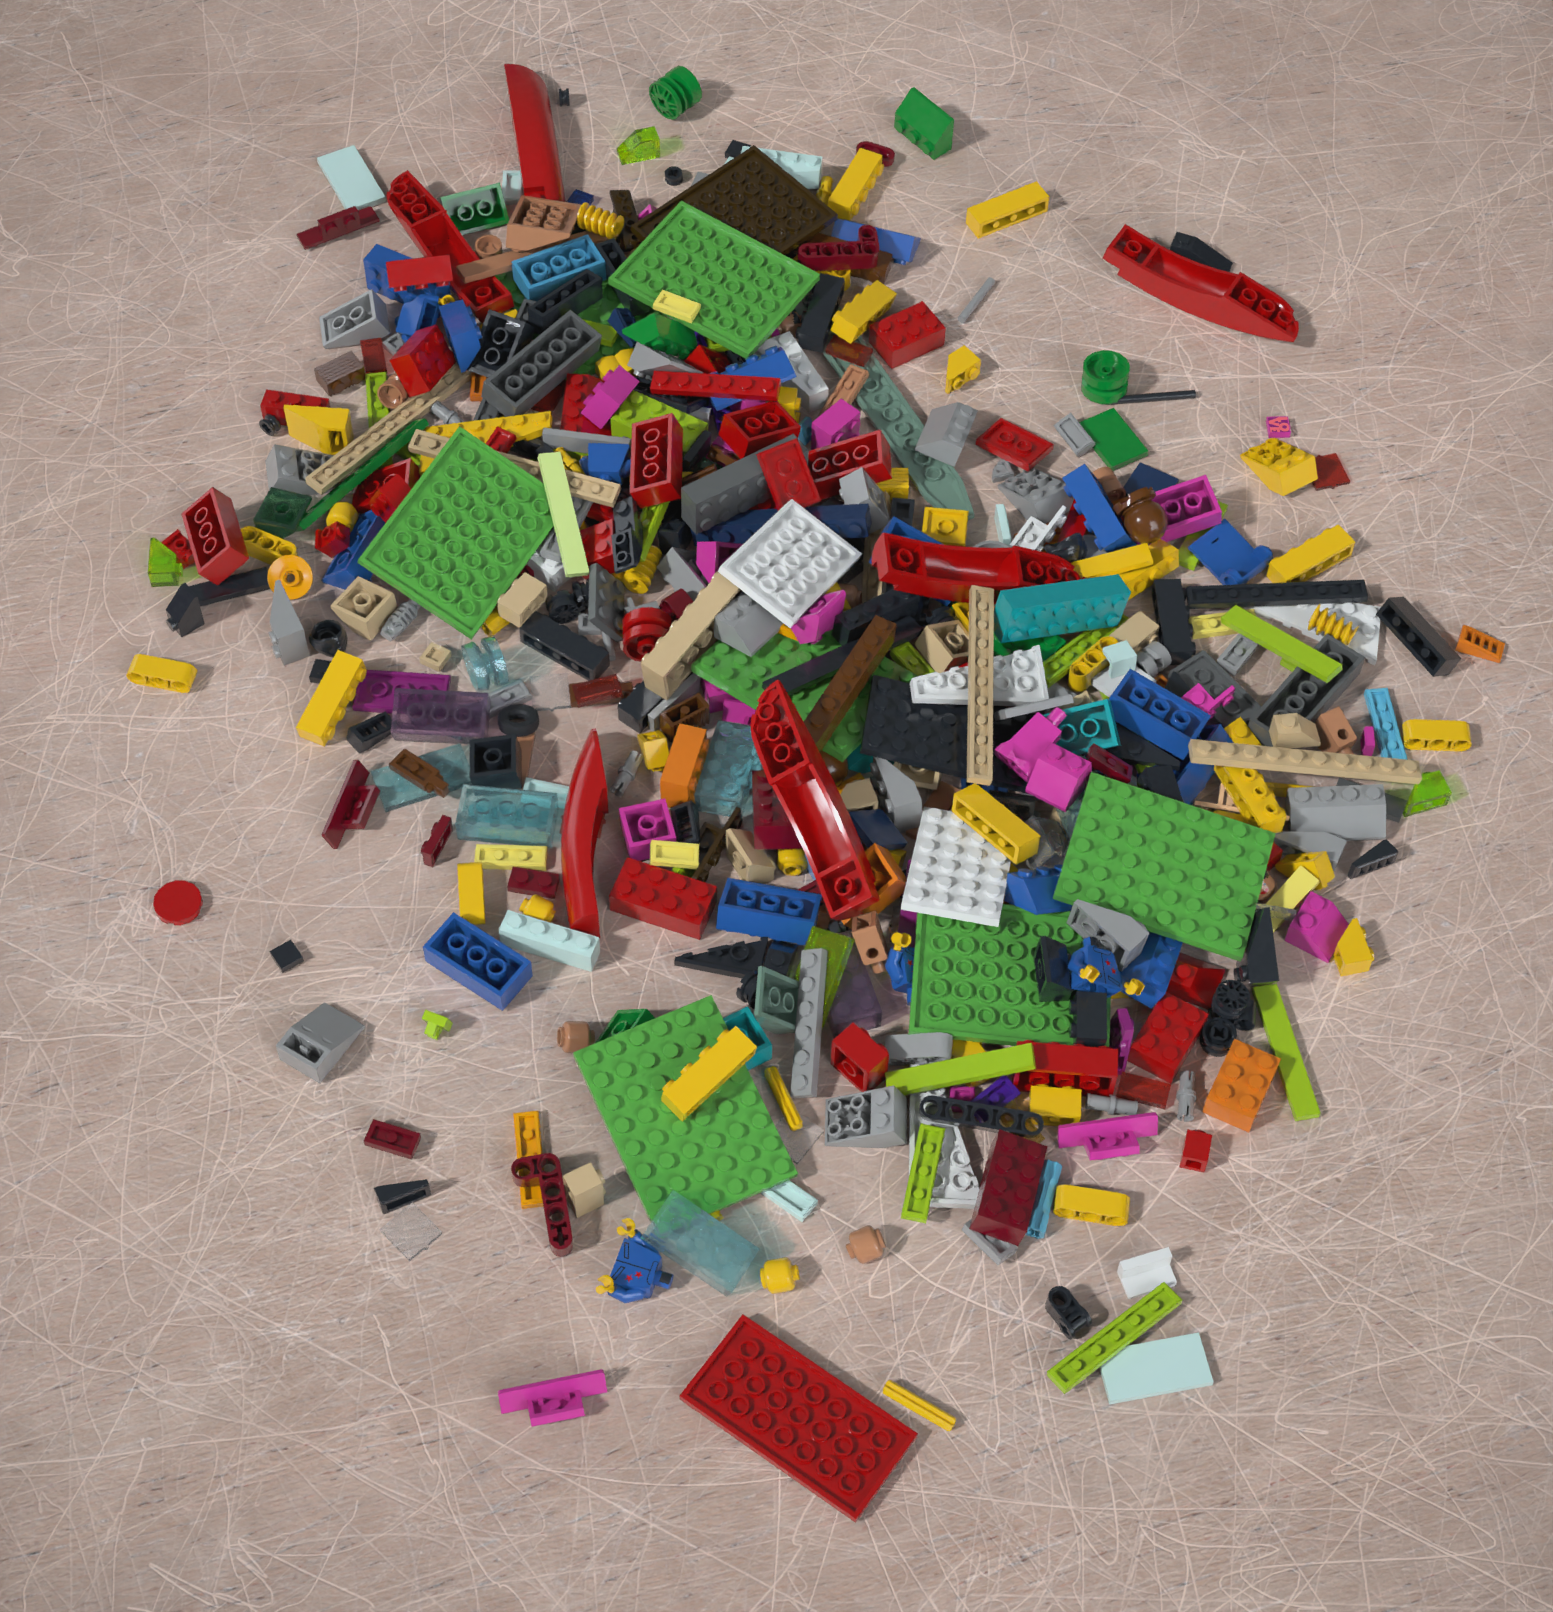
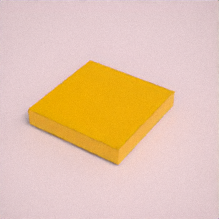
M925 507L922 532L944 545L965 547L969 511Z

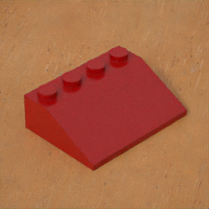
M567 373L560 430L612 436L611 418L600 429L581 413L586 407L583 402L591 393L595 395L593 389L600 381L604 383V380L588 374Z

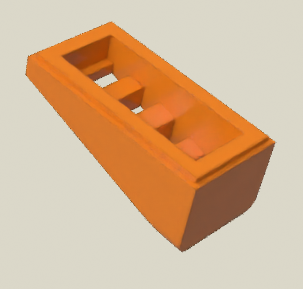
M1463 625L1455 651L1500 663L1505 643L1472 627ZM1492 647L1497 648L1496 654L1491 652Z

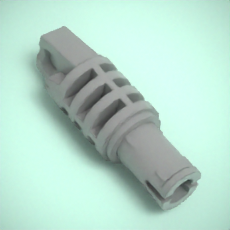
M412 599L401 603L386 621L380 635L390 642L394 640L417 617L418 609L421 605Z

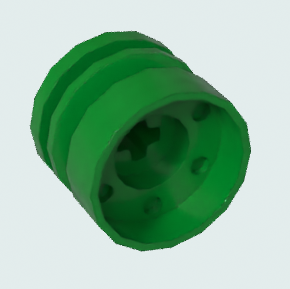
M678 65L650 85L649 95L657 111L665 118L674 120L701 100L702 90L693 73L687 68Z

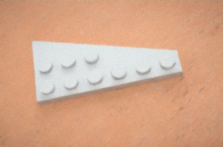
M1360 603L1321 604L1320 611H1323L1326 607L1329 608L1328 616L1336 612V620H1339L1342 616L1345 617L1344 625L1350 621L1353 622L1352 629L1359 625L1357 632L1347 646L1363 655L1368 660L1367 663L1375 666L1380 630V618L1376 613L1381 607ZM1319 604L1244 607V609H1254L1255 614L1264 618H1274L1283 622V626L1291 628V626L1302 631L1303 635L1319 642L1324 637V631L1320 635H1316L1317 627L1311 631L1308 630V622Z
M1040 645L1033 646L1030 650L1022 651V649L1014 651L1011 655L993 657V706H1020L1049 699ZM956 666L946 672H934L912 678L910 681L912 703L968 705V666L961 668Z
M910 1064V1067L919 1066V1065H918V1064ZM944 1088L910 1094L909 1175L920 1123L945 1128L930 1207L974 1209L979 1192V1183L976 1176H974L958 1126L926 1121L919 1114V1106L924 1097L934 1095L946 1098ZM932 1102L924 1105V1110L927 1114L933 1115L938 1111L937 1106ZM950 1108V1109H949V1114H950V1116L953 1118V1112H952V1109Z

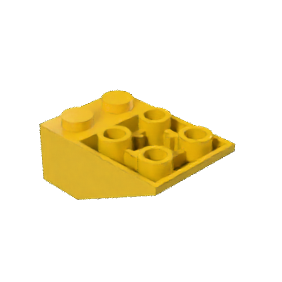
M284 405L289 436L324 454L335 455L354 441L349 409Z
M1277 438L1267 439L1264 443L1251 447L1248 451L1240 454V458L1269 490L1281 496H1285L1318 479L1315 456Z

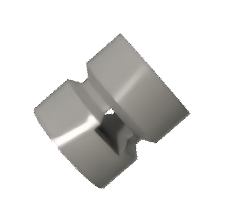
M1152 641L1141 652L1137 653L1136 666L1154 678L1158 672L1168 667L1172 660L1168 650L1161 643Z

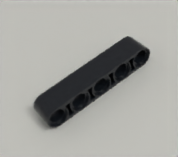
M926 1096L919 1106V1114L926 1121L998 1133L1000 1129L1020 1137L1034 1138L1040 1134L1044 1127L1042 1117L1034 1112L940 1096ZM928 1102H932L937 1106L938 1111L933 1115L927 1114L924 1110V1105ZM957 1106L962 1110L963 1116L959 1119H954L950 1116L949 1109ZM984 1111L988 1116L987 1122H977L974 1118V1113ZM1000 1116H1010L1013 1120V1125L1011 1127H1003L999 1121ZM1028 1119L1035 1120L1038 1124L1037 1131H1028L1025 1127V1121Z

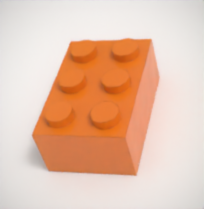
M679 723L660 779L661 799H666L668 808L690 800L694 803L696 802L698 794L696 787L702 784L704 777L702 769L703 766H708L710 753L708 752L710 739H707V729Z
M874 843L865 853L876 878L874 885L880 901L863 909V914L876 911L878 915L904 893L907 878L889 850ZM853 918L841 920L845 926L852 928Z
M1234 1039L1206 1098L1202 1112L1249 1133L1275 1077L1281 1058Z

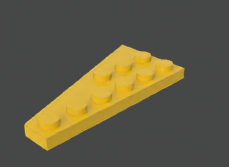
M551 411L429 426L423 429V431L451 438L460 426L486 444L498 426L515 434L517 437L515 442L520 440L529 441L543 436L544 428L552 429L553 417ZM421 455L420 477L433 462L434 458Z

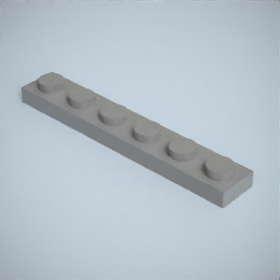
M823 948L802 950L790 1092V1096L794 1098L817 1097L828 953Z

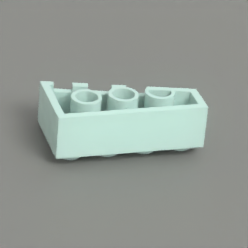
M742 146L741 153L746 151L750 147ZM758 148L807 189H819L822 175V156Z

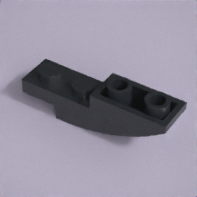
M632 496L616 502L613 508L615 534L611 535L616 574L637 567L642 554L643 525L638 519L637 503Z

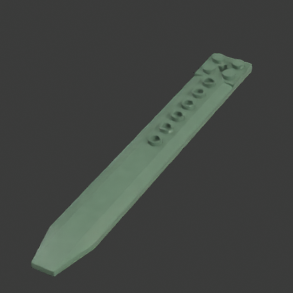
M812 289L793 309L798 315H802L803 311H807V300L809 296L813 295ZM830 331L823 351L824 356L840 379L850 364L869 372L870 375L855 400L876 430L881 429L890 444V451L902 468H908L909 478L922 497L934 508L969 511L968 520L973 519L975 514L965 485L954 467L914 450L924 425L862 337H858L850 344Z

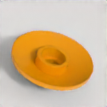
M285 555L276 559L271 564L267 580L270 589L274 593L275 581L280 579L289 600L301 598L309 591L313 582V573L309 564L304 559L295 555ZM291 574L294 575V582H288L287 577Z

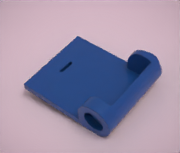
M1223 519L1221 524L1214 526L1188 547L1222 585L1246 584L1268 567L1273 559V553L1270 548L1259 545L1254 549L1226 519Z

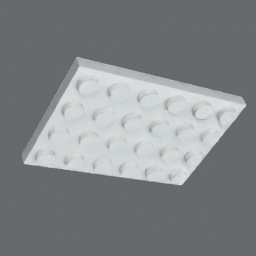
M791 499L720 566L718 572L791 628L859 560L862 553Z
M924 807L901 910L998 927L1011 860L952 811Z

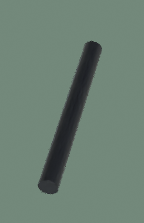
M1184 390L1124 395L1117 403H1112L1111 405L1196 398V391Z

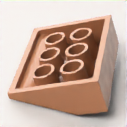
M521 195L507 224L506 248H511L515 252H522L523 250H531L569 238L577 221L581 204Z

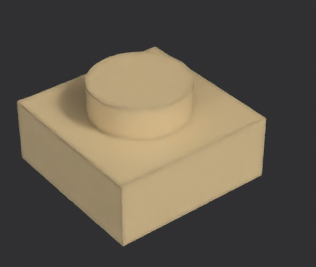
M431 642L419 659L420 664L440 672L452 655L451 650Z

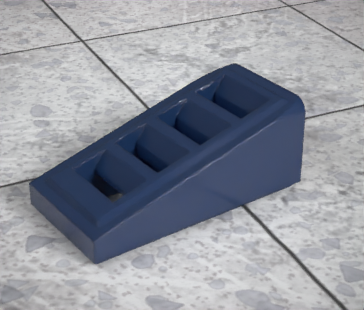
M615 308L608 319V323L631 348H635L637 341L622 334V329L636 323V320L628 308Z

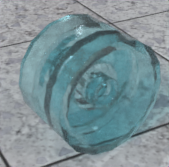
M493 635L482 638L480 648L474 642L462 645L464 663L471 683L477 693L489 690L490 679L497 687L509 683L506 663L499 644Z

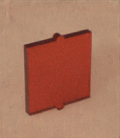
M1336 453L1315 457L1318 479L1313 481L1312 484L1316 491L1328 488L1335 489V487L1350 484V480Z

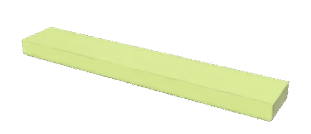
M561 452L540 453L537 458L566 578L587 576L589 568Z

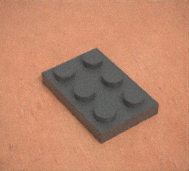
M598 563L589 566L588 621L618 642L623 639L622 620L624 618L625 587L620 580L616 579Z

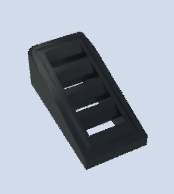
M385 711L349 727L347 741L360 754L397 731L399 725ZM380 722H383L387 727L384 728Z
M690 800L671 807L670 811L676 842L700 843L697 805ZM692 829V831L683 834L684 831ZM693 835L692 838L683 841L684 838Z
M1387 839L1381 841L1351 864L1348 877L1353 879L1394 863L1398 850Z
M427 1179L374 1187L375 1195L383 1214L431 1195Z

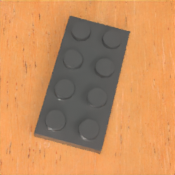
M1204 650L1169 671V678L1173 671L1177 672L1190 689L1199 683L1214 700L1231 685L1235 688L1234 699L1225 707L1220 705L1215 710L1216 714L1214 717L1223 728L1239 717L1248 726L1250 719L1261 708Z

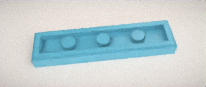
M1388 688L1365 689L1364 697L1380 756L1408 760Z

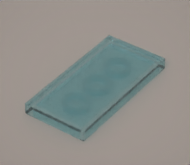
M460 743L418 756L440 771V774L444 777L443 781L449 784L450 792L472 785L469 778L470 766ZM389 766L371 771L375 785L381 790L379 796L385 812L439 796L434 791L431 793L423 791L392 771Z

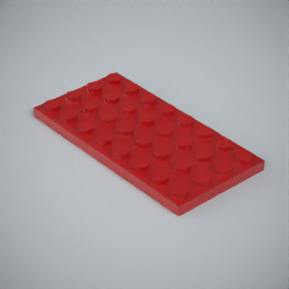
M744 1314L738 1319L679 1396L682 1402L855 1523L918 1436V1433Z

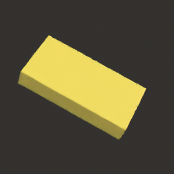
M662 290L653 303V309L692 324L701 309V304Z
M651 840L650 865L697 869L699 866V844Z

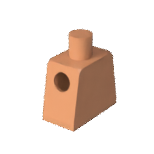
M1338 706L1321 714L1315 722L1321 742L1320 746L1317 747L1322 752L1354 754L1351 748L1357 741V736L1341 708Z
M872 911L853 917L852 935L863 964H871L874 973L884 972L886 970L885 960L888 958V947L877 912Z

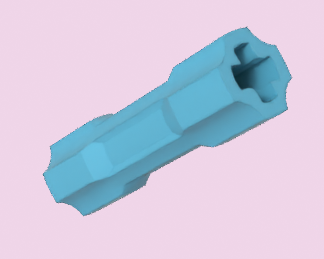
M1048 1159L1044 1160L1026 1233L1027 1236L1037 1239L1044 1238L1055 1189L1058 1186L1062 1165L1058 1162Z

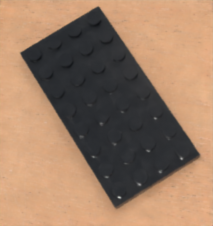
M873 675L860 753L967 779L968 705L912 703L910 683ZM993 706V713L1008 707ZM1029 713L995 721L993 714V781L991 785L1029 794L1025 791L1028 782L995 756L994 749L1001 743L1010 740L1035 714Z

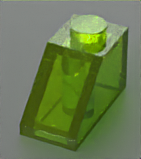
M655 126L635 130L616 149L621 165L660 158V139Z
M150 538L148 576L151 586H179V577H183L182 563H178L176 554L159 540Z
M1440 770L1421 774L1422 780L1420 784L1414 785L1405 805L1404 817L1448 804L1452 792Z

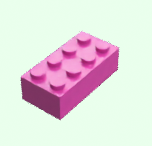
M1207 475L1155 492L1156 496L1152 501L1159 503L1164 508L1168 518L1167 530L1163 537L1160 538L1165 542L1221 524L1222 511Z

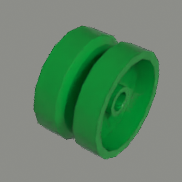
M1107 350L1093 352L1088 355L1083 362L1081 383L1083 395L1090 401L1098 404L1117 403L1120 398L1127 394L1130 371L1128 360L1120 353Z

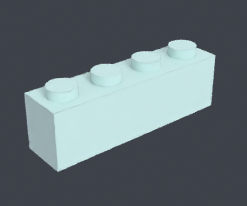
M507 910L499 928L500 942L508 947L592 972L600 954L599 937Z

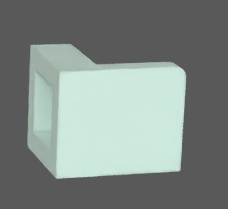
M1127 640L1103 647L1102 652L1110 663L1109 676L1111 679L1125 675L1129 669L1135 671L1137 654Z

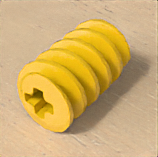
M585 202L578 211L577 224L581 229H586L589 232L612 239L617 238L624 226V218L621 215L617 217V214L614 212L610 214L608 210L603 212L602 208L596 209L595 205L589 206V203Z
M651 545L645 561L639 562L637 567L625 571L622 581L628 590L637 594H644L649 590L648 587L651 585V580L657 570L656 566H658L659 560L662 557L660 549Z
M1319 603L1308 622V630L1311 631L1317 627L1316 635H1320L1324 631V636L1329 634L1338 641L1340 640L1343 644L1349 645L1359 625L1355 629H1352V621L1344 625L1345 617L1342 616L1339 620H1336V612L1328 616L1329 608L1326 607L1323 611H1320L1321 604Z

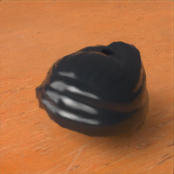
M1075 533L1058 543L1046 544L1044 546L1046 553L1057 555L1070 563L1085 559L1088 552L1081 533Z
M324 620L318 622L313 627L311 634H309V642L316 651L333 658L337 650L346 652L348 637L345 628L339 622Z

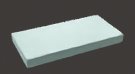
M354 145L317 157L320 168L345 209L356 206L358 210L386 202L385 195Z
M1199 1332L1129 1345L1099 1367L1109 1405L1211 1386L1214 1382Z

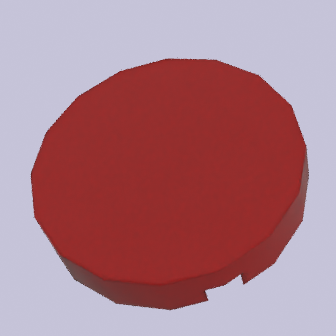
M175 880L166 883L159 888L153 901L156 915L162 922L179 926L194 920L199 915L203 905L200 890L193 883L185 880Z

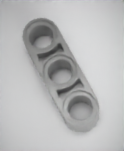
M942 1032L888 1035L885 1037L884 1043L889 1053L888 1065H923L949 1060L952 1056L953 1036Z

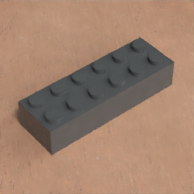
M569 310L483 382L481 397L505 417L523 415L567 378V373L572 374L599 351L602 335L573 311Z
M792 434L681 487L682 519L695 534H698L772 498L756 454L797 437ZM798 439L808 464L809 450Z
M1326 634L1314 649L1341 663L1342 671L1326 683L1297 666L1250 719L1248 727L1262 746L1273 747L1269 733L1273 715L1298 713L1315 723L1318 717L1327 712L1360 674L1365 657L1329 634Z

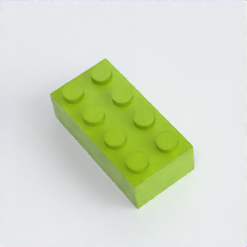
M633 390L612 416L611 433L615 437L626 436L632 439L633 423L673 413L683 428V461V457L701 433L705 430L708 431V423Z

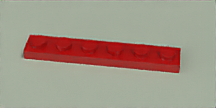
M654 371L650 391L652 394L778 401L781 379Z

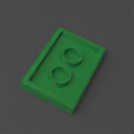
M1114 408L1079 422L1096 444L1092 447L1112 471L1148 456L1149 451Z

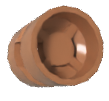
M484 235L475 242V252L479 259L502 254V242L497 236Z
M396 372L381 384L377 391L380 402L390 409L397 408L409 398Z
M1101 467L1093 471V474L1099 480L1111 502L1125 498L1126 491L1110 467Z

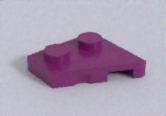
M1127 1008L1117 1009L1110 1019L1109 1047L1118 1049V1075L1125 1073L1134 1032V1022L1129 1016Z

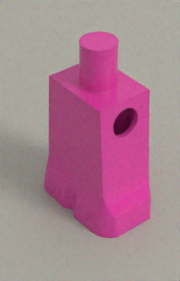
M1055 707L1046 718L1037 712L1010 740L1001 743L994 749L995 756L1023 780L1028 782L1039 756L1051 742L1056 744L1061 738L1062 731L1057 726L1067 715L1058 707Z

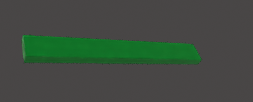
M425 418L414 420L291 524L293 530L299 532L308 528L334 506L335 503L412 439L416 429H425L429 425Z

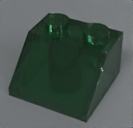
M271 487L253 519L255 528L282 539L295 533L308 509L312 497Z

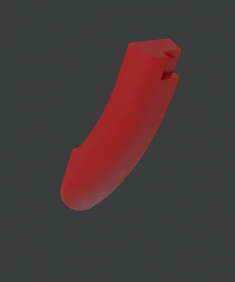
M504 64L524 196L566 202L546 84L536 72L525 66Z
M408 170L397 176L391 182V188L386 194L388 205L424 257L450 255L453 281H449L450 290L459 300L463 299L466 307L470 306L472 314L482 323H484L489 309L503 313L513 308L512 294L495 276L464 283L456 272V266L480 260L452 222L446 209Z
M1126 224L1104 253L1102 259L1120 269L1117 274L1118 276L1161 301L1189 314L1230 329L1275 340L1294 342L1298 335L1299 323L1293 316L1294 310L1281 296L1242 272L1235 274L1195 262L1159 245Z
M883 532L876 541L872 553V566L878 569L879 581L893 584L894 590L957 602L969 603L971 585L994 589V605H996L1000 590L1086 579L1085 577L1080 578L1079 574L1073 570L1075 568L1074 565L1057 555L1015 545L1012 548L962 547L924 542Z
M776 680L764 690L757 700L759 704L755 714H752L751 717L752 740L768 783L776 793L806 854L830 918L833 920L850 919L863 914V909L880 901L874 885L876 878L848 810L814 740L781 681Z
M595 728L590 730L579 754L566 797L561 834V866L570 929L600 938L599 914L593 883V867L598 833L603 816L609 813L602 755Z

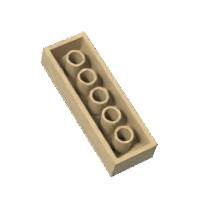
M718 571L713 575L708 586L699 591L696 600L686 606L683 615L671 624L667 634L658 639L655 648L650 653L645 654L641 661L645 687L665 700L672 696L691 673V665L718 641L714 637L715 616L743 592Z

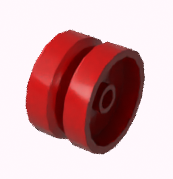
M642 607L627 613L622 620L623 652L634 661L641 662L645 654L650 653L655 648L658 639L662 636L664 637L669 631L672 624V618L669 614L653 607Z

